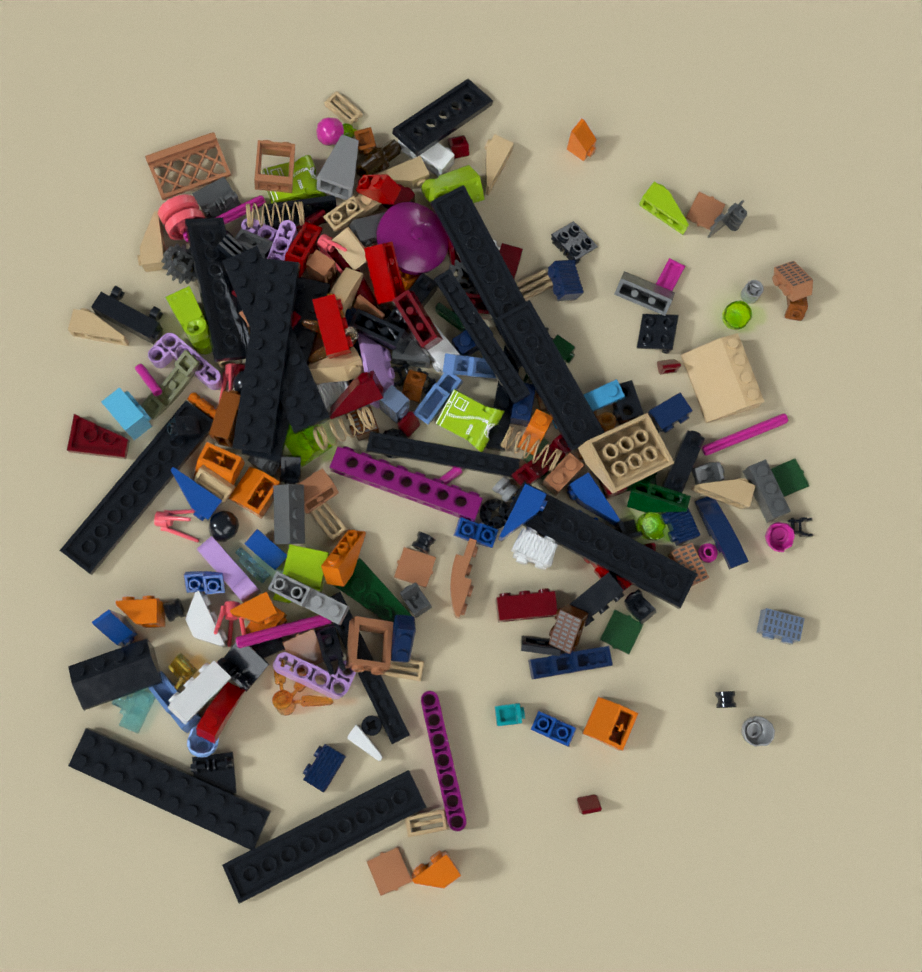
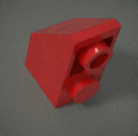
M388 174L363 175L359 180L356 191L381 204H394L402 188Z

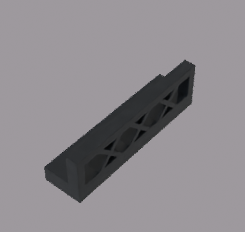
M333 195L285 201L289 207L291 220L294 202H297V204L299 201L303 202L304 223L305 218L318 210H324L327 214L337 207L336 198ZM284 202L277 203L280 212L281 222ZM274 203L267 204L268 210H270V211H269V214H270V218H271V223H272V209H273V204H274ZM286 204L284 208V221L289 220ZM295 204L293 222L297 227L300 225L298 209ZM275 205L272 228L278 230L280 221ZM265 206V207H264V219H265V224L268 225V226H270V222H269V218H268V213H267V209H266V206Z

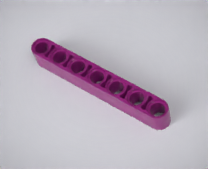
M426 691L421 696V706L449 827L453 831H461L467 824L441 706L438 695L433 691ZM431 694L435 697V703L432 706L424 703L426 695ZM432 714H436L440 718V722L436 726H432L428 722V718ZM436 734H441L444 737V743L441 746H436L433 743V737ZM441 754H446L449 758V762L445 766H441L437 762ZM446 774L453 777V783L450 786H445L442 783V778ZM450 795H455L458 798V803L455 806L447 804V798ZM454 816L462 817L463 822L461 826L455 827L451 824Z

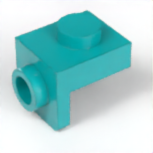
M520 703L494 706L497 726L521 724L522 719H525L524 707H520Z

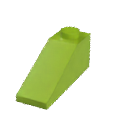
M654 181L643 195L639 206L684 235L689 226L687 220L671 193L665 186Z

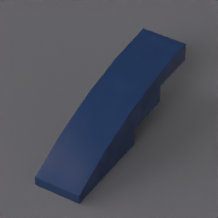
M710 497L695 501L694 503L709 536H712L719 553L722 552L729 570L749 562L731 524L717 501Z
M609 646L574 651L571 654L564 653L560 654V656L552 655L528 660L532 680L613 666Z

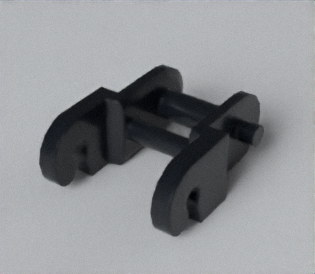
M404 363L403 366L398 368L397 366L392 367L394 372L397 371L401 378L400 381L394 383L395 388L397 385H404L406 376L403 377L401 371L405 370L407 375L409 364Z
M418 368L417 371L426 374V381L430 382L427 388L423 387L424 394L427 395L432 386L437 382L435 381L436 379L428 376L429 373Z
M801 517L799 520L794 518L788 520L791 528L794 530V534H799V537H813V534L802 531V522L812 521V518ZM795 523H799V531H795Z

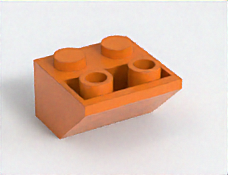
M206 442L198 458L194 477L199 468L205 465L234 485L245 462L242 457Z
M249 467L229 499L262 519L274 501L273 485H281V483L265 472Z
M143 596V599L139 600L135 599V597H122V600L116 601V606L135 624L144 628L165 627L164 602L160 601L159 598Z
M598 697L582 734L618 751H623L639 713Z
M439 850L430 857L431 861L428 864L424 865V863H421L413 870L412 881L414 884L444 889L459 878L461 874L446 850L444 852Z

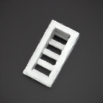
M356 724L347 739L376 760L381 761L383 758L382 754Z

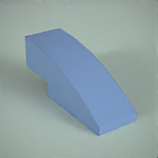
M445 353L443 372L497 379L484 358Z
M444 372L439 381L433 385L413 412L414 415L429 425L444 408L453 390H458L462 385V379L455 374Z
M160 671L163 683L149 687V690L165 711L172 716L178 726L186 733H189L193 727L198 725L202 717L197 712L185 725L168 709L170 704L168 700L177 691L181 692Z

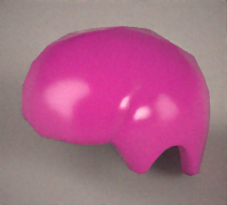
M323 118L317 125V139L323 145H336L344 133L343 125L339 119Z
M776 522L767 528L765 539L767 545L772 550L785 552L786 549L793 545L795 538L794 530L787 523Z

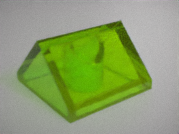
M318 424L297 434L293 432L290 426L285 445L292 455L301 456V468L333 447L329 443L325 450L318 446L313 434V429L316 426L319 427ZM317 430L318 438L321 444L324 446L323 439Z

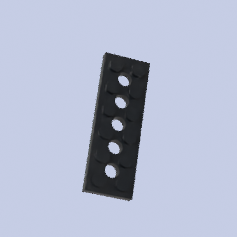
M466 79L394 127L392 134L418 157L492 106L493 100L470 79ZM427 124H433L435 127H429ZM414 132H415V133H421L422 135H421V136H417V135L414 134Z

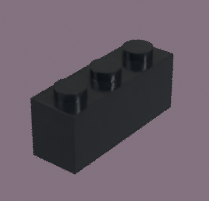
M357 309L349 323V326L356 333H361L402 355L412 339L404 329L360 309Z
M609 571L569 605L589 613L585 623L586 627L595 620L592 616L597 612L601 615L610 608L607 605L612 600L615 603L624 596L623 591L626 587L615 574Z

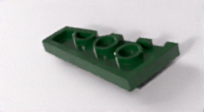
M361 558L357 560L353 575L344 587L333 585L384 621L393 622V625L396 615L412 616Z

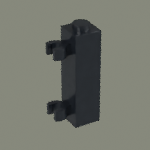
M422 273L409 290L416 294L424 307L435 294L438 286L433 279ZM397 307L393 309L385 320L405 331L409 327Z
M116 285L112 289L110 296L100 292L91 306L97 315L153 345L156 340L161 338L163 328L157 322L163 315L160 312L161 309L154 306L149 316L142 314L119 301L125 293Z
M688 430L683 435L673 459L674 464L670 466L662 487L680 493L683 492L705 440L699 432Z

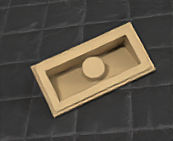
M349 227L332 239V241L347 249L344 252L336 248L353 270H356L367 261L365 258V247Z

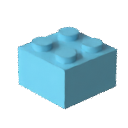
M119 387L101 401L134 441L152 427L149 423L150 416L128 390L123 392Z

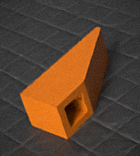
M348 530L321 565L327 584L344 587L353 575L366 535L365 531Z

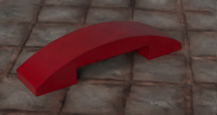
M561 434L549 445L544 465L556 449L562 451L556 465L571 452ZM546 448L536 463L533 464L532 460L527 464L525 463L511 476L520 486L523 481L532 485L549 472L556 453L549 463L542 468Z

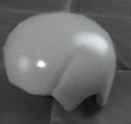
M753 716L743 722L741 733L744 740L755 747L768 746L774 739L775 729L773 724L766 718Z

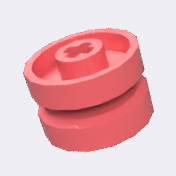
M187 194L175 196L167 200L159 208L158 215L163 225H165L170 239L184 240L183 233L186 232V219L205 218L202 211L199 210V205L194 196Z

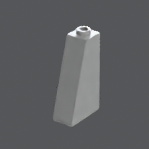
M341 135L317 176V190L344 200H348L353 196L359 140Z

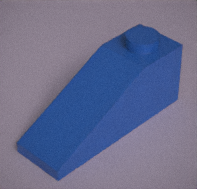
M172 467L171 473L191 509L194 511L193 515L201 521L204 519L209 521L222 503V500Z
M589 472L569 484L567 494L572 501L575 500L578 505L614 526L620 521Z
M525 484L498 540L503 541L535 517L539 510L543 512L548 502L544 500L547 494Z
M110 609L92 621L96 628L121 647L123 645H130L135 640L134 637L138 635L125 616Z

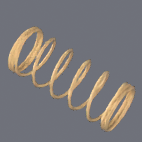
M299 201L298 204L297 202H294L292 209V220L288 204L284 202L282 209V222L284 221L285 204L287 207L289 220L292 222L294 220V208L296 204L299 214V222L302 226L304 224L303 202ZM275 202L273 204L272 223L268 206L266 203L263 204L262 208V222L260 220L257 205L255 203L253 204L251 221L250 204H246L248 228L253 227L254 207H256L259 224L261 228L263 227L265 206L267 209L270 226H273L275 205L277 208L279 221L281 224V217L277 203Z
M364 406L362 407V413L357 409L358 416L363 423V432L357 430L351 414L348 413V418L354 427L353 436L346 432L342 418H338L345 432L344 440L337 436L332 421H329L330 428L336 437L334 444L328 440L322 425L314 427L313 434L318 446L325 450L328 447V443L335 446L337 439L344 442L347 435L354 438L356 431L363 434L365 427L369 430L375 429L376 424L370 409ZM366 412L368 413V415H369V417H370V420H371L372 425L370 424V422H369V420H368V418H367ZM317 430L323 439L324 446L321 444L318 438Z
M510 426L501 443V447H505V450L508 449L512 445L514 440L517 438L514 448V454H517L527 441L523 454V459H526L537 444L532 460L533 464L537 462V460L540 458V456L547 448L542 462V468H544L549 463L551 458L556 453V456L549 468V471L552 472L562 451L556 449L544 465L549 450V444H547L544 447L540 455L535 460V456L540 444V439H538L531 448V450L528 452V454L525 456L531 435L527 436V438L522 443L520 448L516 451L517 444L520 439L522 431L519 430L514 439L507 446V442L514 430V426Z

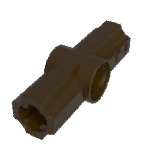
M393 139L382 147L368 153L369 157L357 165V175L362 178L363 175H374L376 172L390 166L389 162L401 154L402 147L400 143Z

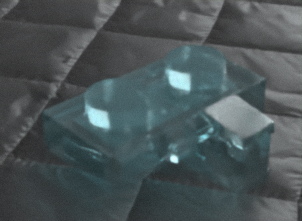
M242 547L235 552L240 557L238 561L256 580L264 583L271 576Z
M145 690L135 692L133 697L127 696L126 700L122 698L113 700L112 704L121 708L119 713L123 714L119 726L139 733L153 705L155 696Z

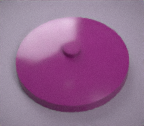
M413 202L399 203L389 208L379 221L377 243L382 244L393 241L401 272L410 275L426 274L437 268L444 260L448 250V237L437 215L429 208Z

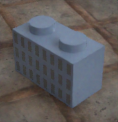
M393 385L384 392L383 399L379 400L380 410L396 423L409 412V399Z
M766 608L760 612L756 633L762 634V637L765 639L774 640V638H778L784 644L793 645V643L801 639L805 618Z

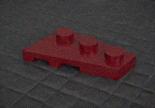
M74 414L67 451L126 459L130 441Z

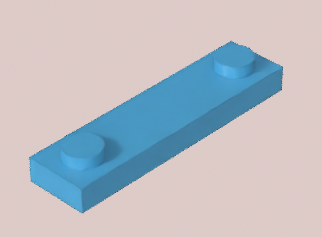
M616 379L584 394V397L592 411L595 412L625 398V395Z

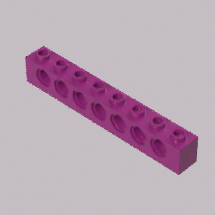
M343 446V448L337 447L329 467L331 472L455 517H462L475 522L483 499L479 497L478 493L461 491L462 488L456 485L447 486L443 484L442 480L425 478L426 475L420 472H408L407 468L400 465L394 467L389 465L390 463L386 460L379 459L378 461L372 459V456L367 453H355L352 448ZM356 460L358 465L352 468L348 466V462ZM372 466L376 468V471L373 474H368L366 469ZM386 473L394 475V478L389 481L383 477ZM409 479L412 485L404 487L401 483L403 480ZM422 486L430 487V491L426 494L421 493L419 489ZM440 492H445L448 498L441 500L437 495ZM464 499L466 505L460 507L456 504V500Z

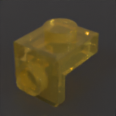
M182 653L177 655L168 667L179 679L174 686L177 690L197 672V669Z

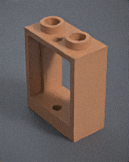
M258 140L254 178L255 190L292 193L295 144ZM262 154L290 157L288 177L261 174Z
M359 616L349 621L346 668H351L353 672L371 671L373 675H382L389 670L393 622ZM359 631L384 634L382 662L357 659Z

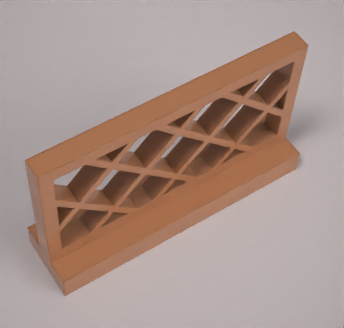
M214 132L145 156L162 200L213 183L222 177L227 178L231 176ZM216 147L218 154L215 159L206 155L209 149ZM192 155L201 156L198 165L189 162ZM204 159L213 162L210 170L201 167ZM175 161L184 162L181 171L172 168ZM216 164L224 167L226 172L216 174L213 170ZM187 165L196 168L193 177L184 173ZM162 166L167 171L164 177L156 174L154 169ZM170 170L179 174L176 182L167 179ZM199 170L208 173L205 180L201 181L196 178ZM182 176L191 179L188 186L179 185ZM165 182L174 185L172 191L166 194L162 190Z

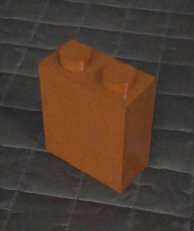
M229 390V392H222L209 432L215 444L233 448L240 402V393L237 391Z

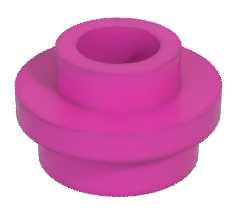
M706 543L700 546L698 556L703 562L710 563L717 558L718 551L714 545ZM707 549L711 551V556L706 555L705 551Z

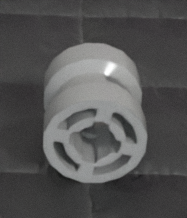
M757 280L749 281L741 291L742 300L748 304L755 303L763 293L762 283Z
M504 476L496 483L492 490L495 493H499L502 499L508 502L518 492L519 488L516 485H512L510 479Z

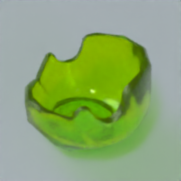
M741 300L728 304L722 313L723 323L732 330L746 327L752 319L751 307L748 303Z
M649 511L638 518L636 527L638 532H642L641 537L643 539L656 541L664 537L663 532L666 524L657 512Z

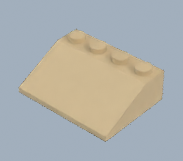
M738 333L719 338L681 355L706 423L758 408L764 402Z
M648 413L596 436L578 447L586 465L612 494L674 464Z

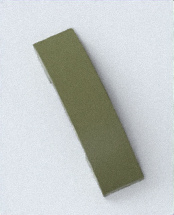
M184 350L174 363L176 367L161 384L162 393L159 396H154L153 393H150L141 405L153 420L160 416L178 398L199 367L200 362L187 350Z

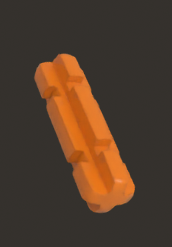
M191 393L188 401L193 405L196 404L195 407L206 415L209 414V417L214 420L217 408L214 409L215 407L204 398L200 399L197 393Z

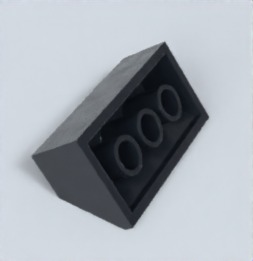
M148 639L68 666L72 686L84 711L163 683L155 649Z

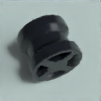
M419 531L417 534L418 538L416 541H413L412 547L425 554H429L430 546L436 540L428 534Z
M179 598L175 599L172 603L166 602L163 604L169 622L174 621L177 617L182 618L186 616Z
M735 691L715 692V696L718 698L716 708L737 707L734 702Z
M372 715L365 717L361 726L366 735L375 736L381 731L382 723L378 717Z

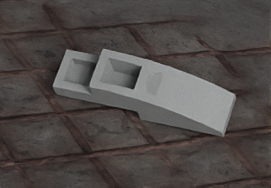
M278 571L268 587V590L338 625L342 624L350 608L334 598Z

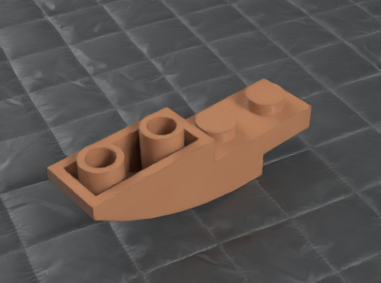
M469 538L464 556L455 555L452 567L450 596L454 616L459 619L460 614L465 615L468 604L464 602L466 596L471 597L474 588L473 585H470L472 580L465 578V575H470L473 566L469 564L471 557H476L479 548L475 546L477 540Z

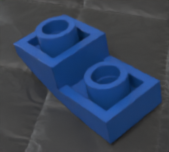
M460 517L453 536L469 541V538L477 540L476 544L493 548L498 529Z
M258 529L244 543L274 570L287 558V554Z
M190 571L184 573L187 593L205 591V594L225 593L223 573L211 571Z
M538 711L531 730L569 747L576 728Z

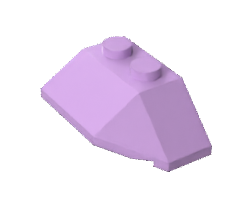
M357 333L364 372L374 370L385 392L391 385L394 386L393 378H395V373L390 365L391 353L372 339ZM379 400L370 404L375 408H380Z

